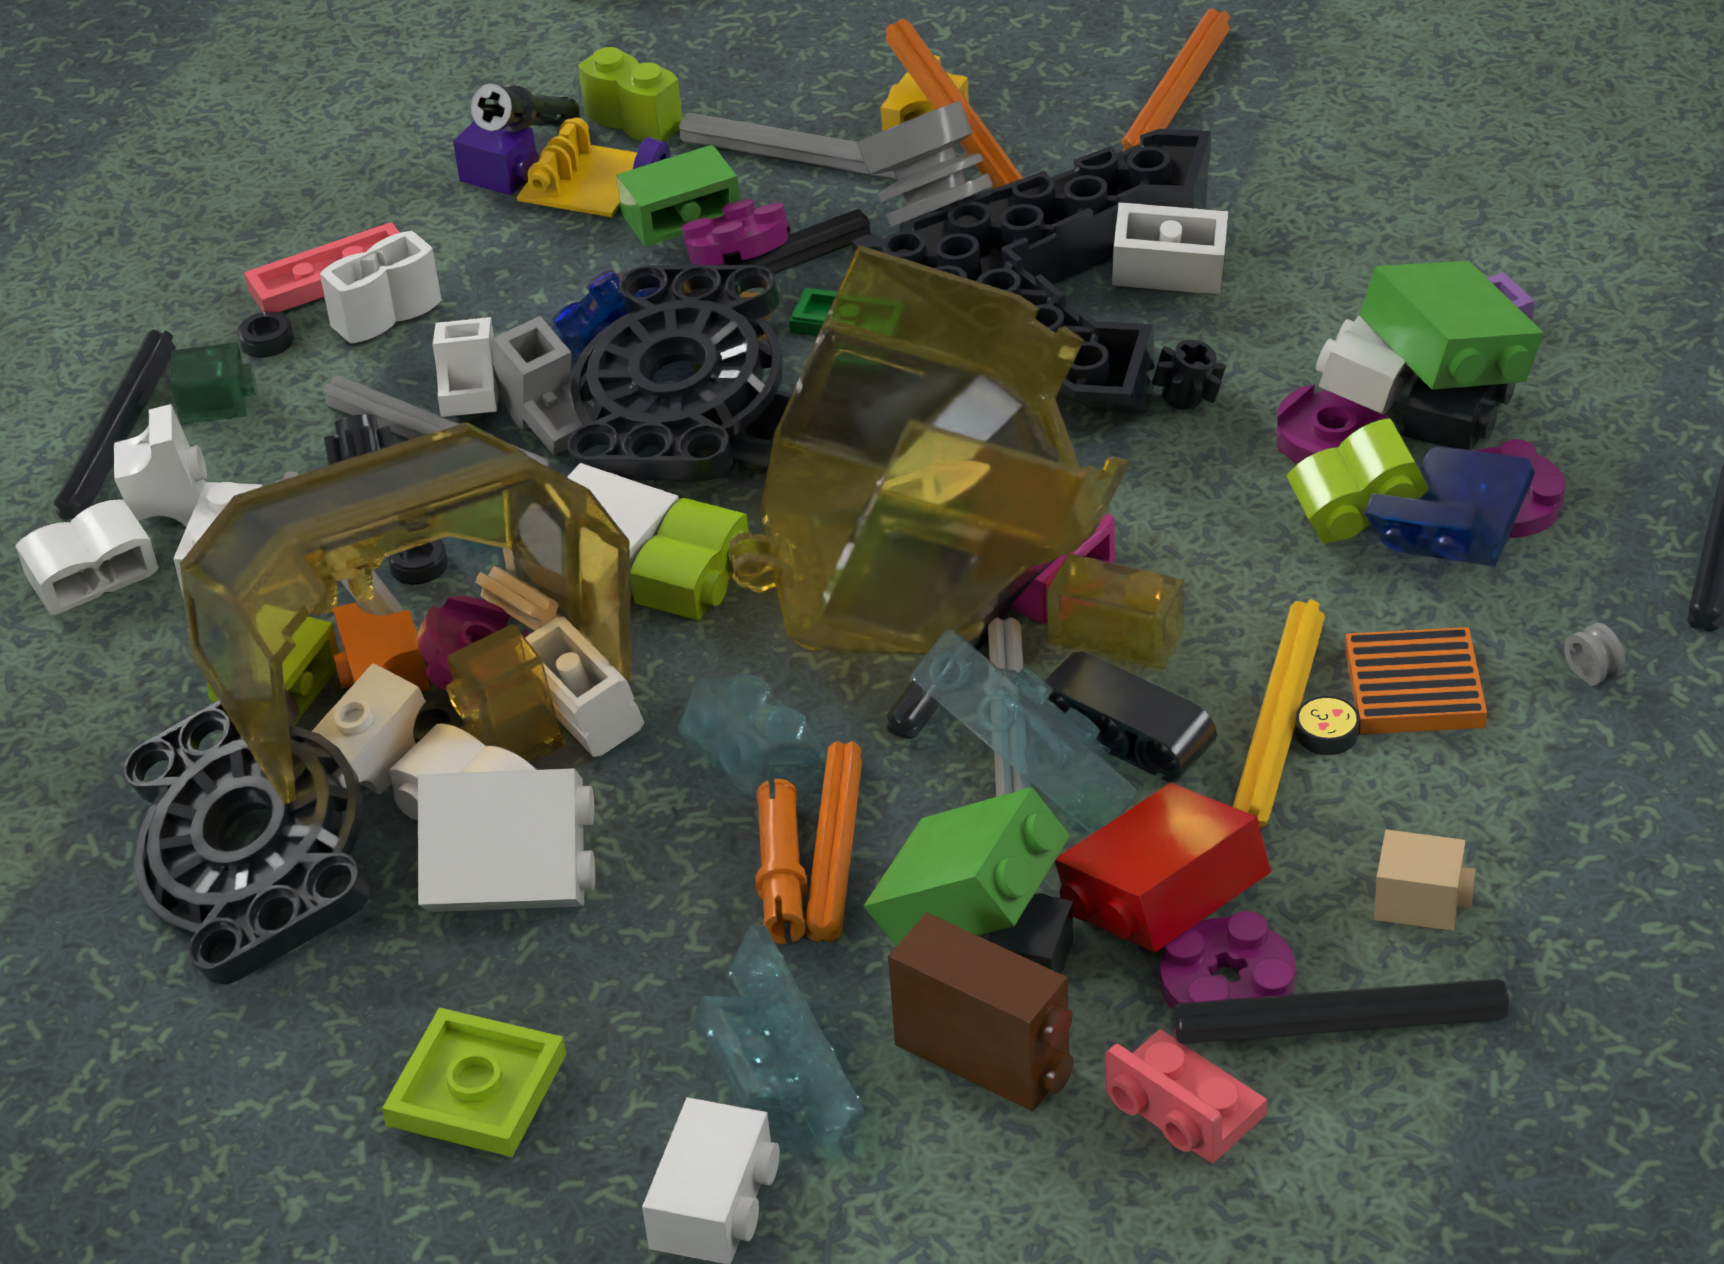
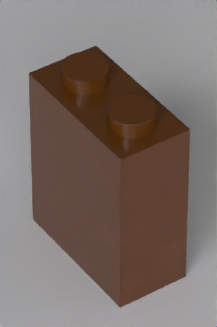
M926 912L888 956L895 1045L1033 1112L1049 1092L1057 1094L1064 1088L1073 1070L1074 1059L1069 1053V1029L1073 1014L1068 1009L1067 977Z

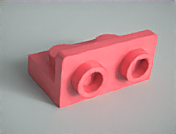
M1161 1029L1133 1053L1119 1044L1113 1045L1105 1053L1106 1092L1113 1103L1124 1113L1129 1115H1136L1138 1113L1159 1127L1167 1140L1177 1149L1184 1152L1193 1150L1212 1164L1267 1115L1266 1098L1186 1045L1177 1043L1175 1038Z

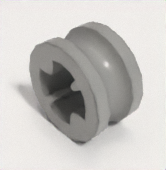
M1599 622L1591 624L1583 632L1573 633L1565 640L1564 651L1570 669L1590 686L1598 685L1607 676H1615L1625 668L1626 659L1620 640L1605 624Z

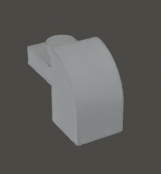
M539 316L492 338V362L498 390L512 419L522 431L530 427L554 456L568 449L567 443L570 435L583 425L577 417L570 391L571 351L543 318ZM583 401L584 408L591 415L593 408L587 401Z

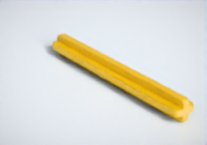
M1309 599L1307 603L1296 601L1290 607L1233 803L1234 808L1256 816L1260 828H1263L1269 821L1295 728L1296 713L1301 706L1325 620V614L1319 610V602L1313 599Z

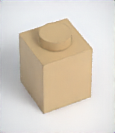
M1385 829L1376 879L1374 920L1454 931L1458 907L1471 908L1476 869L1463 867L1466 840Z

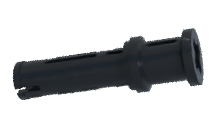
M492 83L480 87L475 92L471 102V113L476 124L482 129L489 131L504 129L510 132H521L530 126L560 127L567 119L579 118L580 110L579 105L574 99H568L569 96L532 95L525 87L517 85L504 87L503 85ZM487 99L494 100V103L488 104L485 101Z

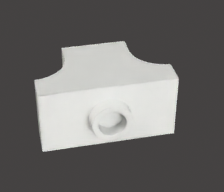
M491 317L436 323L432 345L436 363L438 403L441 417L497 411L499 390L492 362V338H494Z
M169 404L149 410V425L142 434L114 443V479L125 503L137 520L154 516H167L180 521L187 527L205 485L204 479H207V468L200 447L198 445L189 446L172 405Z
M372 663L312 732L321 734L336 745L355 770L360 784L380 794L392 784L389 770L416 745L413 737L414 722L419 710L426 701L418 686ZM302 743V745H304L310 751L321 750L313 746L307 745L305 743ZM339 767L331 776L339 787L346 788L343 771Z

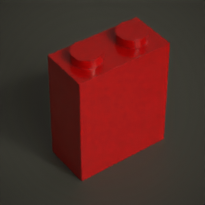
M1173 783L1167 784L1055 859V865L1062 885L1059 890L1060 898L1073 901V916L1075 918L1087 921L1113 933L1120 939H1126L1154 953L1271 873L1261 829L1256 816Z

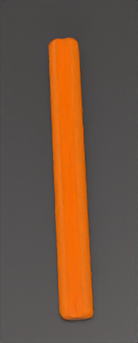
M1212 8L1204 14L1121 142L1124 146L1122 151L1140 145V135L1156 129L1167 128L1229 32L1230 25L1228 21L1231 17L1228 12L1224 10L1219 13L1216 9Z
M900 19L895 24H890L886 29V42L934 109H939L957 101L961 102L973 133L961 141L960 145L967 154L981 153L983 161L975 165L982 175L989 173L993 183L991 188L995 189L1022 179L1023 177L912 24L905 19Z

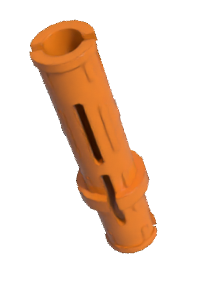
M774 779V799H771L768 781L763 782L756 791L759 811L761 868L758 869L755 879L756 891L758 890V896L763 900V934L773 943L787 944L786 923L790 922V933L793 942L798 941L805 933L802 898L807 892L808 884L807 875H805V870L800 865L796 812L797 790L787 780Z

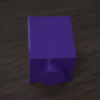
M474 120L453 141L459 181L512 195L526 180L528 181L529 168L532 164L539 161V155L535 148L533 128L530 127L521 132H510L504 129L489 131L482 129Z

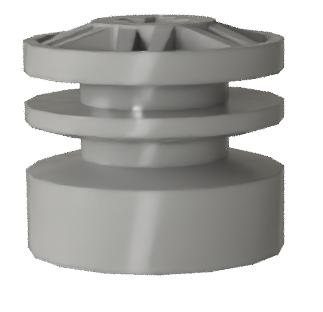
M960 101L857 142L869 175L890 171L895 173L897 181L877 194L880 202L903 194L906 201V206L885 214L890 227L943 207L947 209L964 203L965 199L976 196L984 189L993 186L989 173L968 181L965 180L962 169L983 161L981 153L956 157L953 146L965 140L973 133Z

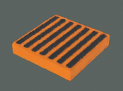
M1469 627L1348 633L1345 635V653L1354 705L1360 717L1359 734L1486 728L1487 709Z

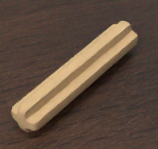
M493 566L488 575L480 572L476 578L475 583L483 587L480 594L482 598L503 608L507 614L534 631L554 618L562 617L556 613L559 603L500 567Z

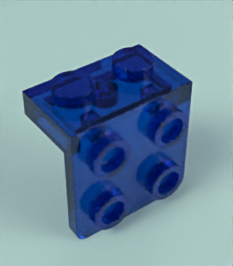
M1434 447L1428 451L1420 467V472L1429 487L1420 499L1372 493L1363 514L1380 535L1381 542L1389 549L1407 554L1496 567L1535 476V468L1530 460L1525 457Z

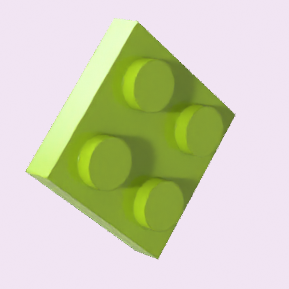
M439 1007L382 1107L385 1124L388 1127L513 1157L566 1056L564 1038L559 1035Z

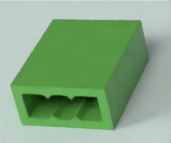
M1469 260L1375 266L1359 315L1432 390L1526 382L1544 334Z
M1033 787L921 818L863 907L896 947L926 912L975 935L1013 927L1067 842L1070 834Z

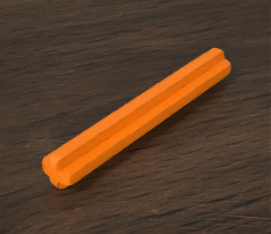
M836 741L830 745L827 751L805 920L807 926L806 935L814 942L822 940L835 942L842 935L862 768L861 748L853 741L847 744Z

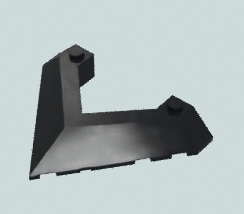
M1156 129L1140 135V145L1118 153L1111 146L1074 159V169L1053 177L1047 175L1045 171L1033 174L965 199L964 203L947 209L943 207L902 222V231L891 234L886 238H874L872 234L853 240L852 247L855 252L1091 410L1146 413L1154 389L1152 380L1156 371L1153 325L1096 321L1085 311L1077 313L1066 304L1065 294L1053 284L1113 257L1119 203L1205 210L1211 131Z

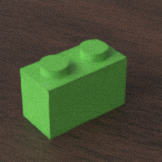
M713 144L616 174L621 215L645 247L682 236V226L690 221L702 218L714 219L723 216L722 208L725 205L740 200L738 177Z

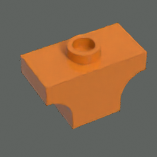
M356 602L333 608L343 651L333 654L341 689L352 687L371 664L374 663L418 686L421 692L430 690L425 660L418 647L417 631L410 609L389 615H373L360 609Z

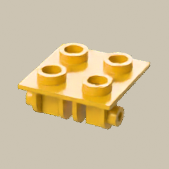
M581 118L567 119L559 128V136L550 139L547 146L541 152L540 160L529 168L528 182L518 194L517 201L613 217L620 207L616 174L633 169L637 152L591 145L588 124Z

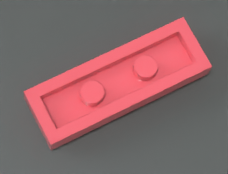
M390 222L246 271L244 276L247 289L262 312L279 313L324 297L320 273L326 267L344 257L365 253L377 242L400 232Z

